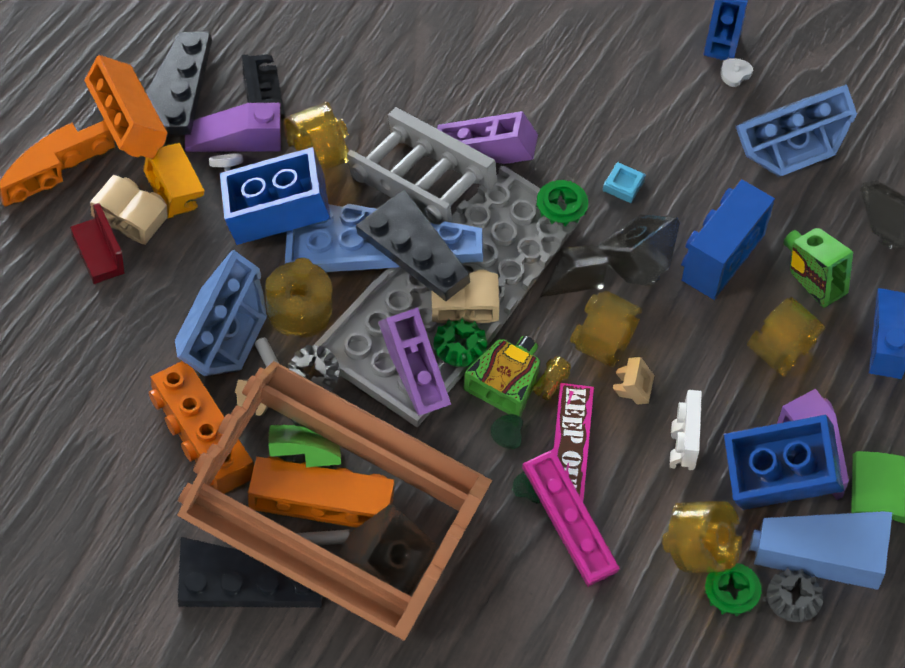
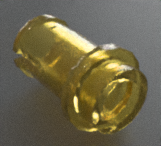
M555 356L547 361L546 370L532 387V390L538 396L545 392L542 399L550 400L561 381L568 379L570 376L569 370L571 365L559 356Z

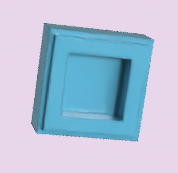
M617 162L603 185V191L632 203L645 181L646 174Z

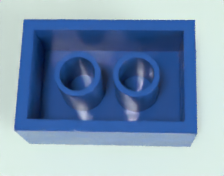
M313 147L220 173L224 219L237 245L331 219L324 172Z
M742 179L734 189L728 188L720 201L721 206L717 211L712 209L703 222L704 227L701 231H694L689 237L685 246L688 252L681 263V266L684 267L681 281L715 300L765 236L775 198Z
M826 414L724 434L733 501L742 510L844 492L834 425Z

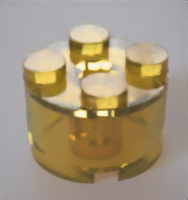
M327 101L294 113L284 120V132L288 146L294 145L296 152L313 147L323 171L348 162L347 153L349 149L344 140V137L348 136L346 124L342 118L336 120L332 108Z
M298 258L294 262L279 266L267 277L265 287L267 318L276 331L286 336L292 334L300 335V338H307L320 333L326 328L333 308L332 283L322 268L313 264L307 258Z
M605 290L603 293L600 292L598 295L593 294L584 310L588 316L583 326L577 325L572 333L570 342L575 344L576 350L612 368L618 362L613 356L618 349L625 351L640 321L635 315L641 314L643 309L608 290Z
M791 296L779 304L763 321L765 324L760 330L762 334L756 330L749 339L747 346L776 372L785 376L796 364L795 360L801 353L805 356L817 343L816 339L826 327Z
M726 501L676 503L673 507L668 532L663 536L664 550L667 553H671L675 564L683 572H722L725 569H732L739 559L742 548V536H736L735 524H740L737 512Z

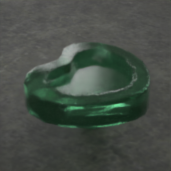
M514 414L498 418L492 424L490 430L493 440L504 448H518L522 440L520 432L523 421L521 417Z
M525 472L519 474L513 482V493L518 497H527L534 503H541Z

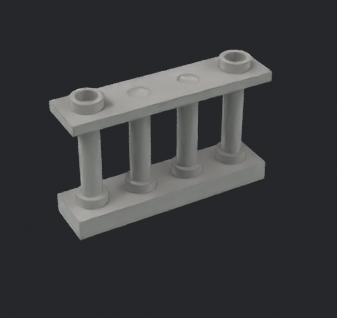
M397 107L388 114L391 134L366 158L352 150L347 153L349 171L356 181L364 182L391 198L405 189L425 217L434 224L440 225L444 221L453 223L451 205L473 183H478L489 190L497 183L494 159ZM399 143H405L413 148L391 171L378 165ZM423 156H429L438 161L415 185L402 178ZM448 170H454L463 175L440 199L427 192Z

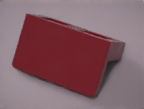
M100 203L93 204L94 219L70 227L71 235L93 284L125 274L122 251Z

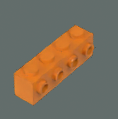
M98 55L84 81L119 150H123L133 157L143 156L154 159L159 148H162L165 144L166 135L168 134L132 66Z
M181 361L150 376L152 390L149 391V397L157 410L163 409L166 414L165 422L172 435L178 434L182 439L183 443H181L187 459L190 462L195 460L197 463L202 453L206 454L213 443L218 445L222 437L218 429L225 417L194 369ZM239 439L210 484L212 488L223 494L251 481L254 462Z
M256 456L248 490V506L255 511L386 533L394 497V479H388L381 474L364 475L353 473L345 468L306 467V462L301 464L287 462L274 456L267 458Z

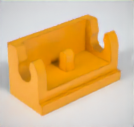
M176 143L159 148L154 159L146 157L143 171L154 193L160 195L167 204L168 218L196 209L198 207L196 201L186 202L203 197L205 190L181 144Z

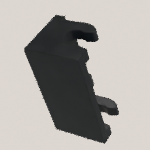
M268 54L242 55V73L247 103H280V120H285L277 66H260L263 63L269 64L274 62L273 56Z

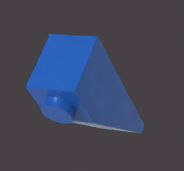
M715 0L704 56L724 61L735 58L744 25L748 0Z
M878 288L869 374L902 379L905 372V293Z

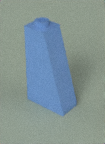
M884 511L764 518L760 530H753L750 550L756 551L754 565L783 571L787 568L790 571L803 569L804 573L809 576L878 590L886 572L892 513Z

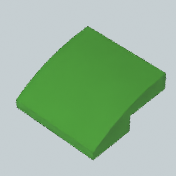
M270 425L268 442L270 457L305 454L306 467L341 464L340 446L314 431L295 425Z
M856 451L853 453L851 513L891 512L892 520L905 524V457L879 452Z

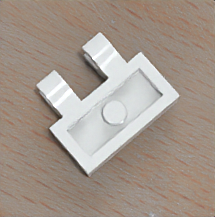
M688 390L685 403L679 402L677 419L673 420L671 424V437L676 439V448L670 452V468L675 469L677 463H681L683 467H689V470H694L696 467L700 444L702 391Z

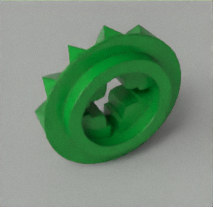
M556 180L547 183L540 189L537 195L536 207L540 210L541 218H548L551 225L559 222L566 226L569 222L578 223L580 218L586 215L588 197L585 191L576 183L567 180ZM559 196H562V200L567 204L565 210L560 209V206L557 204Z
M462 317L459 321L448 319L445 325L442 327L438 326L433 345L436 354L442 361L452 366L465 367L472 365L486 352L488 341L485 330H481L477 326L476 321L470 323ZM455 334L459 335L462 339L467 338L466 349L459 342L454 343Z
M727 562L714 567L709 572L705 582L704 594H707L710 606L714 605L720 609L722 615L731 613L737 617L741 613L751 612L759 602L761 583L757 575L747 566L740 563ZM730 579L735 589H741L738 591L736 600L731 597L730 592H724Z

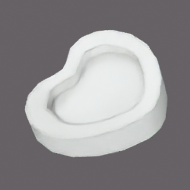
M726 59L721 68L722 80L731 87H737L742 80L751 77L753 67L745 60Z
M238 153L216 155L209 158V165L211 167H224V172L231 170V166L243 163V156Z

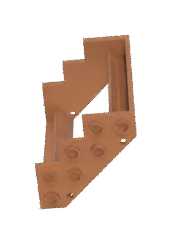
M275 361L265 369L260 367L255 376L251 375L242 391V394L247 396L242 406L236 405L231 415L228 413L218 429V432L222 434L218 445L213 443L207 453L203 452L193 469V472L198 475L193 485L187 483L178 499V502L183 505L177 516L405 641L492 480ZM261 403L459 511L412 597L210 487L211 482Z

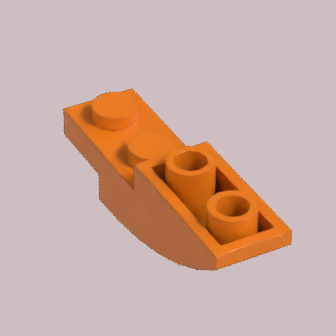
M105 120L80 131H77L73 123H70L47 135L24 152L0 180V196L4 207L22 202L27 197L42 190L53 188L58 183L63 182L62 170L75 167L84 160L96 155H102L109 149L114 148V138Z

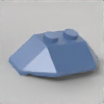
M843 85L749 119L737 125L736 129L746 157L780 177L835 156L848 132L850 124L857 116V112L848 86Z
M235 250L227 255L201 287L175 339L177 357L204 376L240 371L267 318L264 294L259 280L261 279L260 268Z

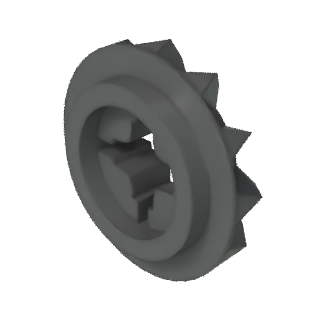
M306 345L301 350L294 352L295 356L288 363L289 369L309 380V374L305 373L302 369L303 367H312L315 362V369L320 371L319 373L324 374V377H312L311 381L332 392L340 376L339 363L335 355L329 349L319 345Z
M787 568L784 572L774 575L767 588V600L771 609L779 617L791 622H804L812 619L820 611L824 601L823 587H820L816 582L815 576L811 577L805 574L803 569L790 571ZM798 585L800 594L803 596H800L798 601L796 600L795 605H792V594L787 591H792Z

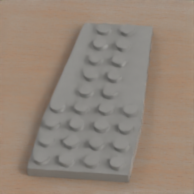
M506 166L499 168L497 183L490 190L480 185L478 192L469 201H462L457 206V211L452 215L453 223L482 228L483 262L461 263L467 272L487 270L498 274L499 321L477 323L481 330H485L488 341L487 346L579 224V222H569L564 226L563 223L555 222L551 225L548 218H541L540 210L536 207L540 188ZM558 200L557 204L560 206V209L565 210L567 205ZM388 268L369 285L314 345L323 346L335 355L339 363L340 376L415 427H418L431 412L418 416L389 355L378 322L418 308L447 393L464 376L470 366L457 367L449 365L436 354L433 345L434 336L438 326L442 327L446 323L432 321L431 290L403 268ZM455 334L454 343L459 342L466 349L467 338L462 339L459 335Z

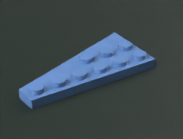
M329 204L331 219L287 231L285 270L287 275L397 268L400 266L357 234L356 225L377 210L375 208L346 204L343 207ZM446 221L440 225L431 223L461 263L483 262L482 228Z

